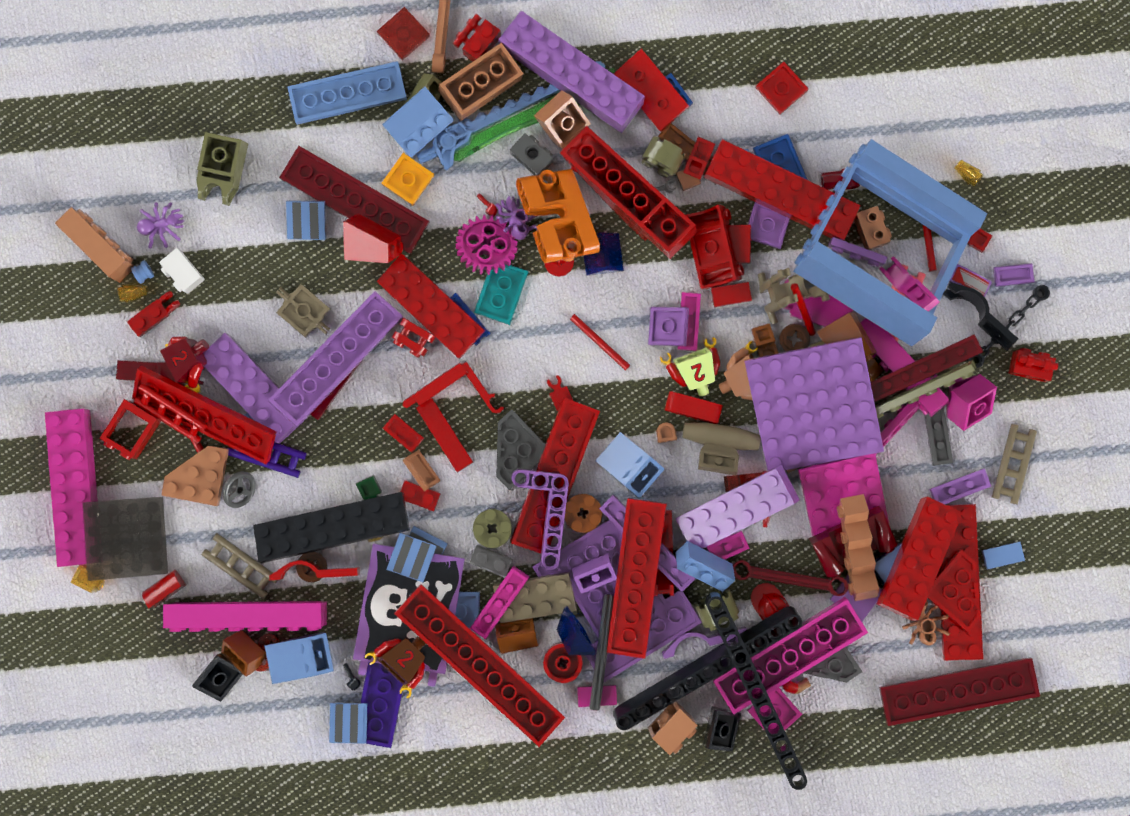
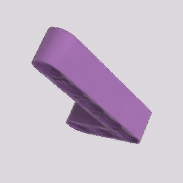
M517 469L511 476L515 486L548 491L541 562L546 569H555L560 560L568 479L560 473ZM518 473L525 474L526 479L523 483L515 481V476ZM538 475H543L545 478V482L541 486L536 485L534 482L535 477ZM558 477L564 479V485L560 488L554 486V480ZM554 497L562 499L559 507L552 506V499ZM551 517H559L560 522L557 526L549 524ZM550 536L557 537V543L553 546L547 544V539ZM548 555L555 557V562L551 565L545 563V558Z

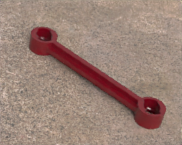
M738 561L733 565L734 576L738 580L755 578L826 590L833 596H843L848 591V583L842 577L825 579L753 567L746 561ZM741 563L749 571L747 576L742 578L735 569ZM834 580L844 583V591L838 594V592L834 591L831 585Z

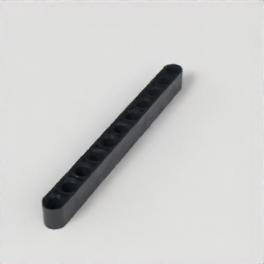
M712 592L705 599L709 613L791 787L795 790H802L807 785V777L722 596L719 593ZM713 599L720 600V604L717 607L710 606V602ZM721 617L728 618L726 624L721 625L718 623ZM729 635L737 636L734 642H728L727 637ZM737 653H745L744 658L740 660L735 659ZM746 670L753 671L750 677L743 676ZM754 688H761L760 693L756 695L752 694V690ZM762 706H769V709L766 712L760 711V708ZM777 723L775 729H768L769 724ZM784 740L785 744L783 746H776L778 741ZM787 758H793L792 763H784ZM796 775L802 776L799 781H793V778Z
M787 606L740 633L750 657L798 630L802 625V619L794 607ZM737 636L730 639L728 642H734ZM724 643L617 706L613 711L617 727L620 730L632 728L735 667ZM737 653L735 659L740 660L744 658L745 653Z

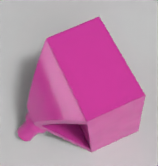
M981 374L966 379L958 378L955 380V384L949 386L947 418L963 431L992 414L997 386Z

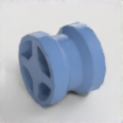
M145 260L139 266L131 267L134 277L140 284L144 283L145 279L154 277L153 271Z

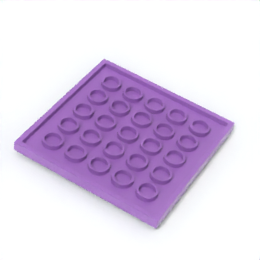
M861 337L745 360L768 471L782 465L784 470L884 452Z

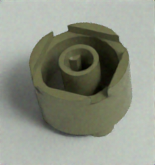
M653 136L642 156L643 160L641 163L648 168L653 167L657 169V173L665 178L668 175L675 176L686 153L681 154L683 150L670 141L664 139L663 142L658 141L659 137Z
M488 509L476 517L473 523V534L481 545L488 548H497L504 545L510 539L512 523L504 512ZM495 523L498 531L490 534L488 532V525H494Z
M726 589L724 594H721L720 591L716 592L722 596L733 621L739 618L737 615L739 609L730 590ZM706 597L700 600L701 604L698 605L696 603L694 607L704 628H709L710 631H713L717 627L706 606ZM713 599L710 602L712 607H717L720 604L718 599ZM721 617L718 623L722 624L728 621V618Z

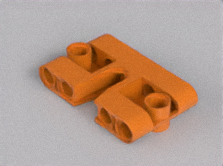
M572 169L555 172L544 170L537 176L517 178L516 187L526 215L546 216L558 214L560 218H554L536 226L537 231L533 232V237L543 263L560 260L572 261L575 257L595 254L600 251L598 237Z

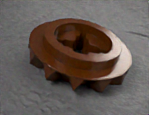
M799 324L786 326L779 336L780 345L786 352L808 348L810 343V335L807 329ZM796 332V337L802 341L796 342L793 347L792 341L787 338L793 337Z
M306 553L298 559L308 560L313 563L317 560L316 565L320 569H328L327 560L320 553ZM296 565L297 573L302 580L312 583L322 579L317 578L313 570L307 574L308 566Z

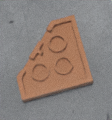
M207 446L165 476L161 496L219 506L229 449Z

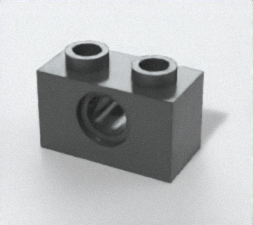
M524 133L511 147L510 154L533 175H540L542 171L547 170L553 163V154L546 147L541 148L534 136H528ZM530 151H536L538 153V156L536 158H530L528 157V153Z

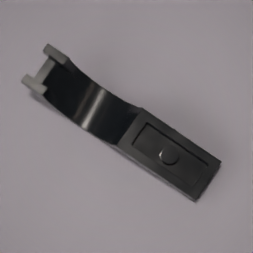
M952 282L948 285L950 290L946 289L943 295L950 301L953 299H964L973 304L979 313L978 326L1006 351L1016 343L1019 338L989 313L988 302L982 293L973 288Z

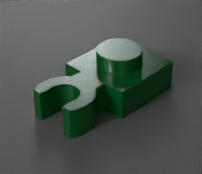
M374 475L356 483L363 500L379 497L378 494L382 493Z

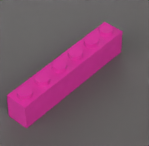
M867 318L861 321L864 330L877 351L872 356L873 358L877 357L881 361L879 365L885 372L890 371L892 373L915 362L888 331ZM929 377V378H927V379H924V380H922V381H920V382H918V383H916V384H914V385H912V386H909V387H907V388H905V389H906V390H909V389H911V388H913V387H915V386H918V385H920V384H922V383H924V382H926V381H928V380H931V378ZM937 388V392L932 395L926 396L924 394L919 396L917 402L920 405L918 408L924 415L929 414L932 417L949 403V398L940 388Z

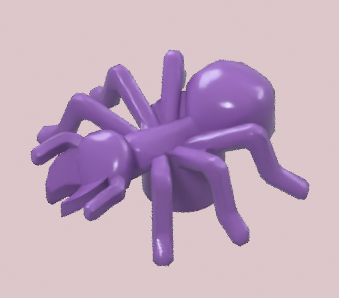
M508 196L505 203L504 200H501L502 206L496 203L499 215L510 217L503 219L502 216H496L500 224L509 222V225L503 232L507 233L511 229V235L515 239L523 240L529 231L537 229V225L528 227L525 224L537 216L529 217V215L525 214L524 209H518L520 206L519 199L515 200L513 196L511 200L510 196Z
M157 202L154 203L153 207L156 217H152L146 211L140 209V212L149 219H141L137 224V230L144 236L150 235L148 245L150 249L153 246L155 234L160 235L164 247H168L163 235L165 231L176 240H181L179 236L167 227L168 225L175 228L184 227L183 225H177L184 222V220H179L183 218V215L176 213L180 209L172 210L167 219L165 218L167 210L172 206L171 202L163 208L161 218L157 210Z

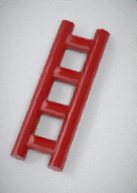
M142 383L139 386L138 390L144 394L142 399L139 397L135 398L133 402L135 405L196 444L201 442L202 438L197 433L199 429L204 431L208 425L145 384ZM150 398L160 403L158 409L148 404ZM167 408L176 413L174 420L165 415ZM183 418L192 424L190 430L181 425Z

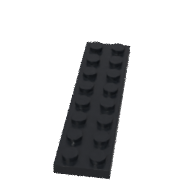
M403 492L253 525L259 563L410 530Z

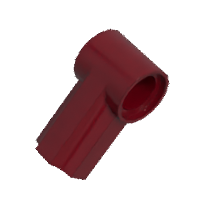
M844 169L821 173V187L827 190L834 189L838 181H842L843 177L841 174ZM851 179L845 190L859 188L860 184Z

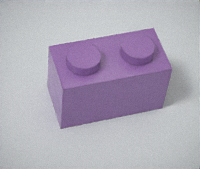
M608 554L572 568L574 579L581 594L617 579L614 566Z

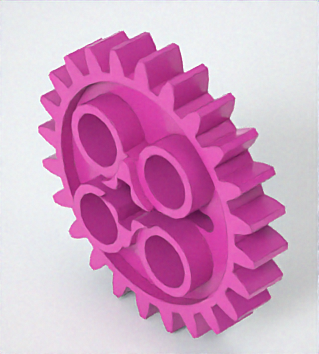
M483 215L482 220L476 216L475 222L469 219L468 225L463 224V230L459 229V236H456V242L458 243H456L455 247L458 249L457 256H462L460 262L467 261L466 268L473 266L472 272L480 269L481 275L484 270L487 271L488 275H490L491 270L497 274L498 268L504 271L505 264L510 266V260H514V254L517 253L516 246L518 241L514 240L515 238L511 235V229L507 233L503 232L507 222L500 224L499 219L493 220V215H491L489 220ZM485 231H491L493 234L488 235ZM475 240L478 243L471 244L469 241ZM501 245L504 249H497L496 246ZM481 255H486V256H488L489 258H487V259H482L480 256H481Z

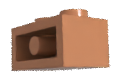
M878 206L858 212L854 219L862 244L867 250H873L891 242V232L888 227H885V216Z

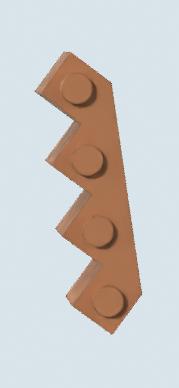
M864 494L841 498L840 504L837 506V513L839 518H841L842 532L840 535L845 547L846 558H844V563L849 575V594L853 595L855 601L878 597L879 586L874 573L876 562L871 549L873 537L867 521L869 510Z

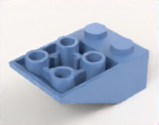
M621 432L595 460L638 499L665 470Z
M324 632L265 645L272 684L313 677L334 671L327 635Z

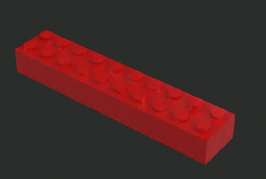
M422 584L394 612L401 621L538 747L566 718Z

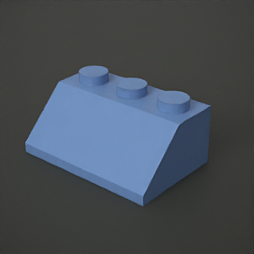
M423 87L382 125L412 158L452 123L454 119L429 90Z

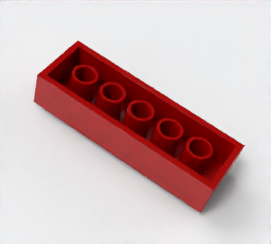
M928 496L920 499L876 605L911 621L919 620L963 514L962 512Z

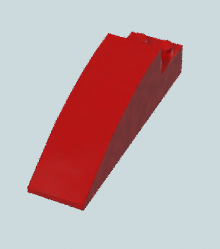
M588 126L560 152L585 182L644 241L649 239L669 259L697 233L696 224ZM591 175L601 180L607 179L606 185L598 183Z

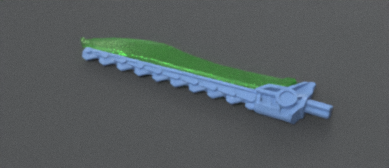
M596 61V63L605 68L604 63ZM614 68L608 70L612 74L615 73ZM551 84L548 89L537 87L533 95L523 93L518 102L514 101V99L508 100L504 108L493 106L488 115L484 112H479L474 121L464 119L447 126L434 138L433 147L416 154L420 164L438 157L444 169L448 170L453 166L454 161L461 162L487 145L515 131L539 123L534 115L554 97L473 136L469 145L473 134L560 92V90Z

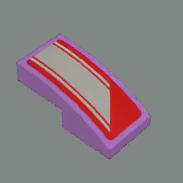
M957 264L949 280L950 283L973 288L982 293L984 297L992 283Z

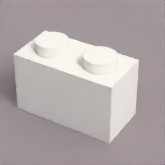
M178 248L174 249L159 262L162 265L161 271L166 277H172L175 281L173 285L179 292L183 291L188 294L205 280Z

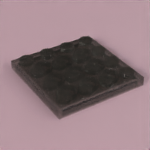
M163 497L82 503L87 581L168 574Z

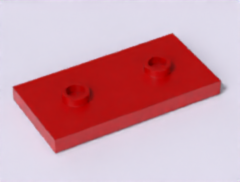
M642 48L614 73L615 76L645 96L641 109L659 131H663L690 107Z

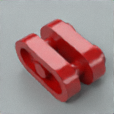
M403 318L399 325L404 328L401 333L394 332L392 338L395 339L393 343L401 348L404 346L410 348L409 353L418 358L421 355L424 357L428 351L424 348L425 343L428 341L432 344L436 337ZM410 332L420 337L417 343L407 338Z

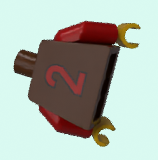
M418 636L412 643L406 638L402 641L400 639H393L382 643L374 649V652L367 653L365 658L369 655L373 656L374 660L370 665L374 664L378 659L403 684L400 694L403 690H408L409 693L406 695V698H409L412 689L423 678L425 669L423 661L425 656L420 650L426 643Z

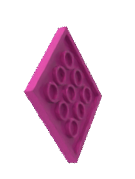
M875 453L798 469L812 536L841 523V518H839L837 513V506H839L841 498L864 494L868 510L880 506L889 523Z

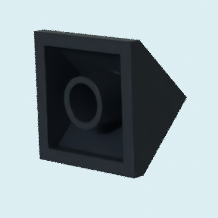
M220 653L214 657L193 683L192 687L221 702L243 674Z
M712 706L703 741L704 747L713 750L733 751L741 713L733 714L731 710Z

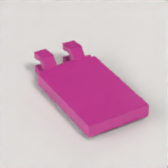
M829 295L830 300L822 302L821 297L804 299L813 324L823 327L852 312L853 309ZM796 302L784 308L790 310L791 317L803 320Z

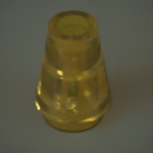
M960 160L954 167L965 182L973 187L983 177L980 169L963 160Z
M130 284L117 287L120 302L128 303L147 295L145 284Z

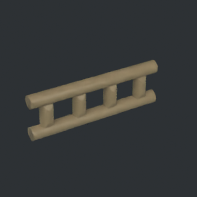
M1011 424L991 498L999 499L1000 494L1011 497L1010 503L1018 505L1037 431L1029 429V433L1024 434L1017 432L1018 425ZM1015 439L1026 442L1023 453L1012 450ZM1010 457L1021 460L1019 471L1008 468ZM1005 476L1016 478L1014 489L1003 487Z
M216 533L213 537V540L217 542L211 552L205 549L201 555L259 597L265 599L268 593L264 589L270 582L269 575L273 574V572ZM223 547L233 553L227 563L217 557ZM239 558L248 564L242 574L233 568ZM254 570L264 576L258 585L248 579Z

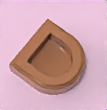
M665 422L658 426L656 430L658 443L677 440L675 427L671 423Z

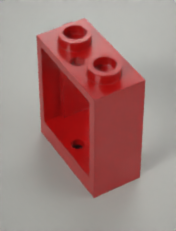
M124 399L99 439L104 441L103 445L111 450L116 448L121 451L119 455L128 460L131 458L138 459L161 421L130 400ZM127 410L148 422L132 450L110 438Z

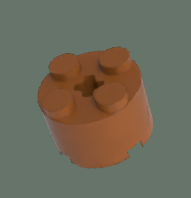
M575 495L566 503L564 520L576 532H590L601 522L602 511L599 509L601 505L591 495ZM580 508L588 510L585 519L577 515L580 512Z

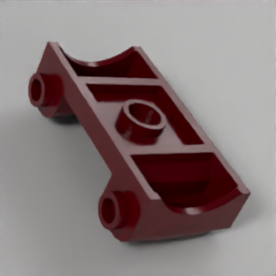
M880 506L870 509L867 521L873 537L871 542L872 551L876 549L884 553L894 551L897 542L884 511ZM841 523L808 538L818 557L822 570L827 577L831 578L839 577L844 570L843 564H845L844 558H846L840 535L842 532Z

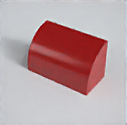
M173 570L143 591L142 597L148 609L155 608L185 587L186 584L177 570Z

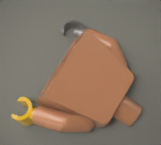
M749 341L745 348L743 347L734 353L727 363V371L724 372L727 380L719 384L723 394L732 390L736 397L741 396L742 399L753 400L745 366V360L753 359L752 354L758 349V347L754 350L749 348L753 341Z

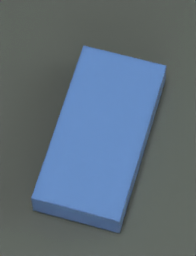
M1021 542L981 550L986 569L1025 561Z

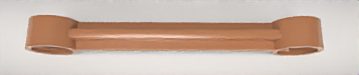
M439 0L435 48L432 58L433 73H444L445 51L451 0Z

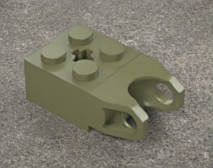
M205 132L197 167L198 199L205 201L211 189L219 186L221 188L222 204L230 206L233 197L239 189L248 143L241 139Z

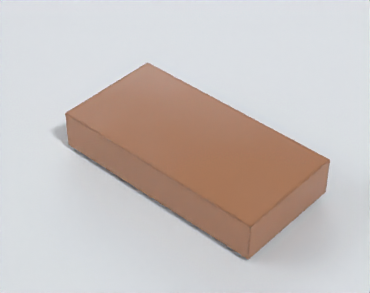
M419 450L402 460L424 492L440 482V479Z

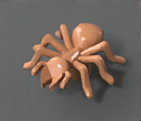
M926 601L918 622L902 626V629L916 626L915 631L911 634L909 644L912 645L914 643L917 633L919 640L925 645H933L936 642L934 631L947 636L950 634L943 629L937 628L934 622L948 619L947 615L928 618L938 608L936 605L931 607L927 614H925L924 611L928 605V601Z

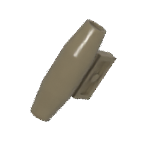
M684 423L682 438L704 445L700 450L699 470L735 476L739 461L737 450H759L761 442L759 434L738 427L713 423Z

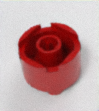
M558 642L549 647L543 662L547 676L559 683H568L575 680L580 674L583 664L580 651L568 642ZM560 658L568 660L566 667L558 665Z

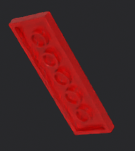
M402 253L377 280L379 285L459 359L485 332L484 328Z

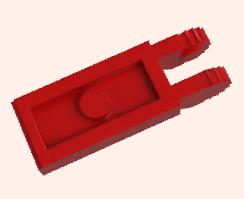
M171 291L156 299L127 321L138 337L143 336L180 306L179 301H174L167 308L164 307L163 304L173 296Z

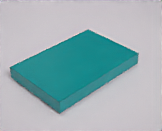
M506 264L505 270L503 271L498 268L497 274L491 270L490 275L487 274L474 313L510 325L529 271Z

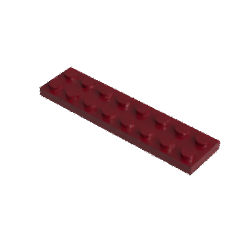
M299 145L279 177L282 181L315 200L325 201L327 207L348 219L356 214H361L400 235L403 251L410 255L430 223L422 216Z
M1031 657L879 687L887 726L1040 697L1033 659Z

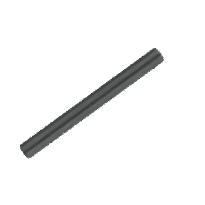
M612 594L604 595L589 706L591 710L596 711L600 710L614 601V595Z

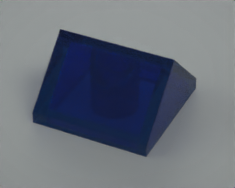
M597 233L600 251L584 256L586 276L624 271L619 233Z
M566 606L563 609L556 630L568 655H595L597 652L585 628L569 607Z

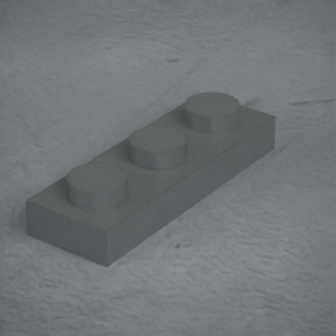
M943 407L932 417L929 414L924 415L933 466L953 463Z

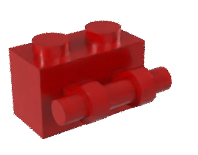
M475 14L472 19L470 18L466 22V27L462 32H458L456 39L452 43L457 48L463 43V55L472 62L493 49L501 37V30L485 19L479 26L478 22L482 18L478 14ZM474 30L475 33L468 39L467 36Z
M1020 348V350L1012 353L1008 372L1010 375L1049 382L1052 380L1053 370L1058 369V363H1055L1056 358L1050 357L1048 353L1039 352L1034 354L1031 353L1032 350L1027 348Z

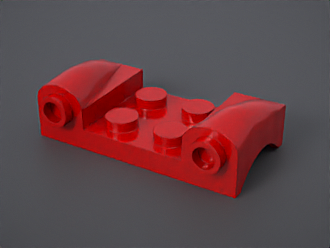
M716 205L701 212L686 214L696 224L697 233L690 239V244L701 289L707 290L742 280L744 269L742 264L734 261L726 227L729 224V220H731L730 210L726 209L725 206Z

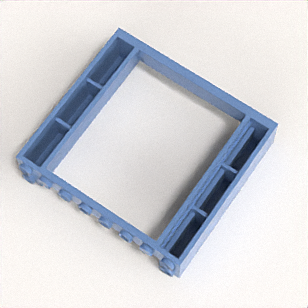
M870 139L866 145L862 144L857 153L854 152L848 162L851 164L842 172L841 176L843 179L838 181L833 189L835 194L831 195L827 200L826 205L828 207L819 215L818 219L820 222L812 228L810 232L812 237L811 239L808 238L802 247L804 252L803 254L800 253L794 262L796 267L793 272L912 347L931 332L938 318L933 315L937 305L928 312L818 242L851 179L953 244L930 290L939 301L971 235L981 228L987 213Z

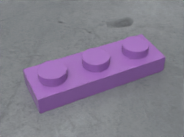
M835 237L831 238L828 244L832 251L838 254L843 252L850 254L849 257L857 261L861 259L868 261L867 264L873 267L884 265L887 256Z
M984 468L929 490L934 500L947 504L989 488L991 484Z

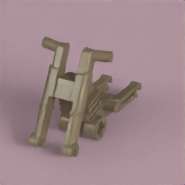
M852 259V260H848V261H850L851 263H853V264L855 265V262H854L853 259ZM790 268L778 270V273L766 280L765 273L758 274L760 293L769 292L771 303L764 306L771 325L778 323L775 315L776 311L785 308L789 304L798 302L797 294L793 295L791 285L794 283L798 284L803 299L821 297L822 302L830 300L828 293L798 274L788 277L791 275ZM788 277L789 282L780 285L779 282Z

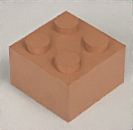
M562 90L534 115L551 141L562 149L586 126L591 125L574 98Z

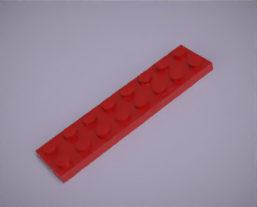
M142 365L137 368L132 399L135 400L136 397L142 399L144 393L138 390V388L143 383L208 425L204 431L199 429V432L264 464L270 461L277 431ZM150 398L148 404L158 409L160 403ZM168 408L165 411V415L172 419L175 418L176 413ZM183 418L181 423L192 427V424Z
M563 397L536 471L560 473L567 477L568 500L600 411ZM538 475L535 477L534 482L536 485L541 486L544 484L545 478L543 475ZM558 477L554 480L555 487L560 488L564 485L563 478ZM529 489L510 540L511 544L541 554L548 500L547 490ZM560 497L552 499V506L559 507L561 505L562 499ZM551 517L549 524L557 526L560 521L559 517ZM554 536L548 537V545H551Z
M627 498L607 653L642 659L646 658L667 503Z
M976 504L947 505L963 514L941 564L939 573L959 549L971 557L977 566L979 610L981 611ZM941 610V616H945L946 614ZM949 616L948 619L941 620V629L950 633L948 636L942 633L944 661L983 659L981 618L969 633Z

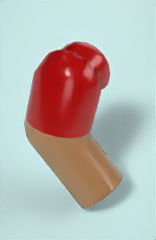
M804 678L798 683L791 682L790 680L782 686L785 692L799 694L811 685L807 678Z

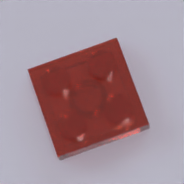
M405 7L376 31L402 61L430 37L426 29Z

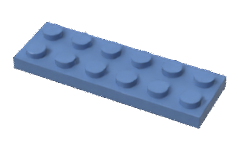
M398 61L288 86L297 125L407 99Z

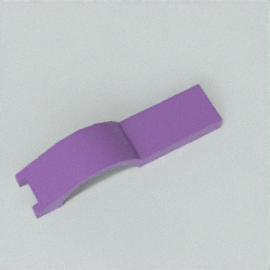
M743 626L737 628L740 634L747 630V628ZM688 631L674 639L662 651V656L664 659L673 657L678 644L683 639L691 636L706 640L710 646L723 643V640L719 633L705 636L697 631ZM729 635L727 637V641L734 638L736 635Z

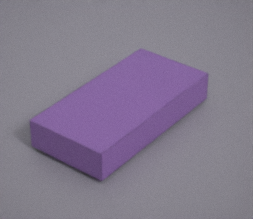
M1032 263L993 268L995 287L1035 282Z

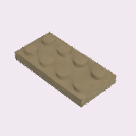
M570 572L529 578L500 618V622L504 623L576 611L577 606ZM501 583L493 585L494 593Z

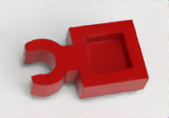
M559 375L556 376L558 380L556 385L551 384L549 379L547 380L548 386L554 390L549 395L557 411L560 408L563 397L573 401L567 386L561 388V378Z

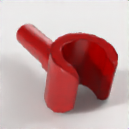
M479 193L477 195L478 199L487 206L485 213L495 217L498 209Z

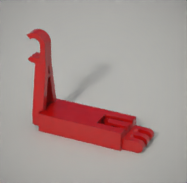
M466 361L462 364L459 362L403 401V407L405 408L410 407L416 402L420 406L464 375H467L493 413H500L504 409L502 406L499 409L493 408L490 404V399L495 396V393L488 394Z

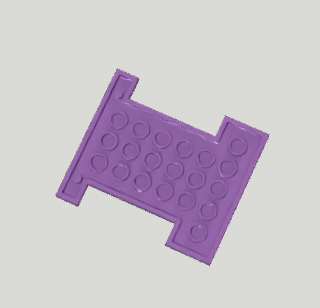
M610 519L563 547L560 552L559 564L555 569H546L541 561L532 566L538 577L570 572L575 601L598 638L604 595L615 594L616 580L581 594L574 579L572 568L608 554L617 575L623 532ZM550 555L549 557L545 558V563L547 565H551L555 562V557L553 555ZM678 590L674 593V596L664 598L662 594L654 596L646 657L702 623L684 592ZM598 640L582 649L593 668H595ZM607 653L604 682L639 662L642 658Z

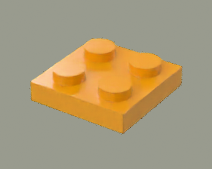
M402 153L381 184L413 206L435 175L405 153Z

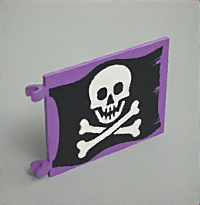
M373 544L353 655L354 660H360L359 675H366L368 662L374 660L373 656L369 655L365 658V655L369 652H374V649L385 641L400 639L402 641L406 638L412 643L418 636L394 612L420 584L455 615L464 558L434 554L424 582H420L386 570L394 547ZM426 644L420 650L425 656L423 661L425 664L424 671L430 672L428 685L435 686L437 673H446L447 662Z

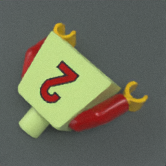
M714 337L712 338V345L708 344L707 339H705V348L673 359L674 363H671L672 358L669 353H667L668 361H663L660 356L661 363L667 365L666 369L671 378L682 387L687 386L689 390L697 389L699 396L709 394L707 384L715 381V376L718 374L721 361L718 350L715 348L716 338Z

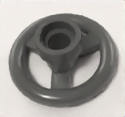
M245 471L233 474L226 481L223 488L224 502L232 508H240L246 505L255 493L256 483L254 477ZM243 477L249 480V490L245 489L243 485ZM246 495L242 501L232 502L236 496Z

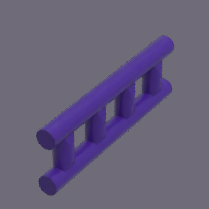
M274 442L271 459L267 464H264L235 449L227 448L229 449L228 456L299 478L301 471L295 469L298 459L305 460L307 456L306 452ZM280 453L291 456L288 467L277 463Z

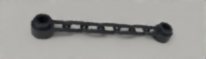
M1045 285L1034 288L1032 295L1026 301V306L1022 310H1017L1009 318V324L1006 328L1009 329L1011 326L1018 325L1025 317L1024 313L1029 308H1034L1040 301L1046 300L1050 295L1049 288ZM1038 290L1043 293L1042 297L1038 296ZM1033 297L1037 300L1034 304L1032 302L1029 303ZM1018 314V316H1021V317H1020V319L1015 323V320H1012V319ZM991 337V342L987 346L981 347L986 354L984 356L978 354L968 359L967 362L976 358V368L981 367L984 364V359L990 353V348L998 343Z

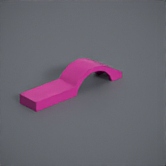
M894 256L891 258L894 262L887 270L882 266L879 268L903 296L928 312L940 303L917 278L914 279Z

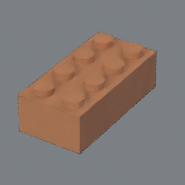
M500 43L440 83L438 91L457 118L462 121L521 81L524 73L504 45Z
M71 207L55 224L108 277L120 283L131 272V267L135 266L132 263L134 259L119 249L120 246L113 239H110L106 235L107 233L100 226H97L86 212L84 213L81 209L75 210Z
M674 702L667 706L650 724L648 730L652 739L671 755L672 752L676 754L682 748V742L686 738L690 739L697 730L695 728L698 725L678 702Z

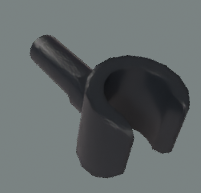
M345 663L343 667L351 679L347 686L355 691L361 682L354 676L348 664Z

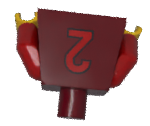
M185 336L172 337L169 343L165 344L166 348L160 350L175 381L188 383L185 387L199 393L200 386L198 380L203 367L207 364L203 353L209 349V344L204 339L197 342Z

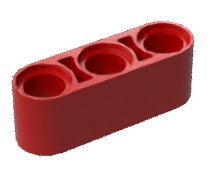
M669 391L664 410L708 423L718 424L723 405Z

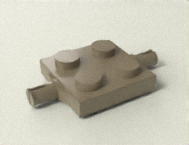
M302 284L290 294L282 287L279 288L280 291L277 290L276 294L281 296L284 302L276 313L305 338L316 328L325 335L328 333L326 330L330 331L331 328L322 321L331 309Z

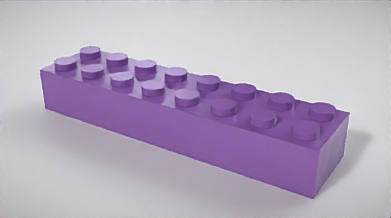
M523 11L519 12L499 38V44L502 43L514 59L560 91L562 90L572 96L577 103L620 133L625 130L644 104L645 96Z

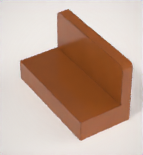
M533 618L495 625L501 654L538 646Z

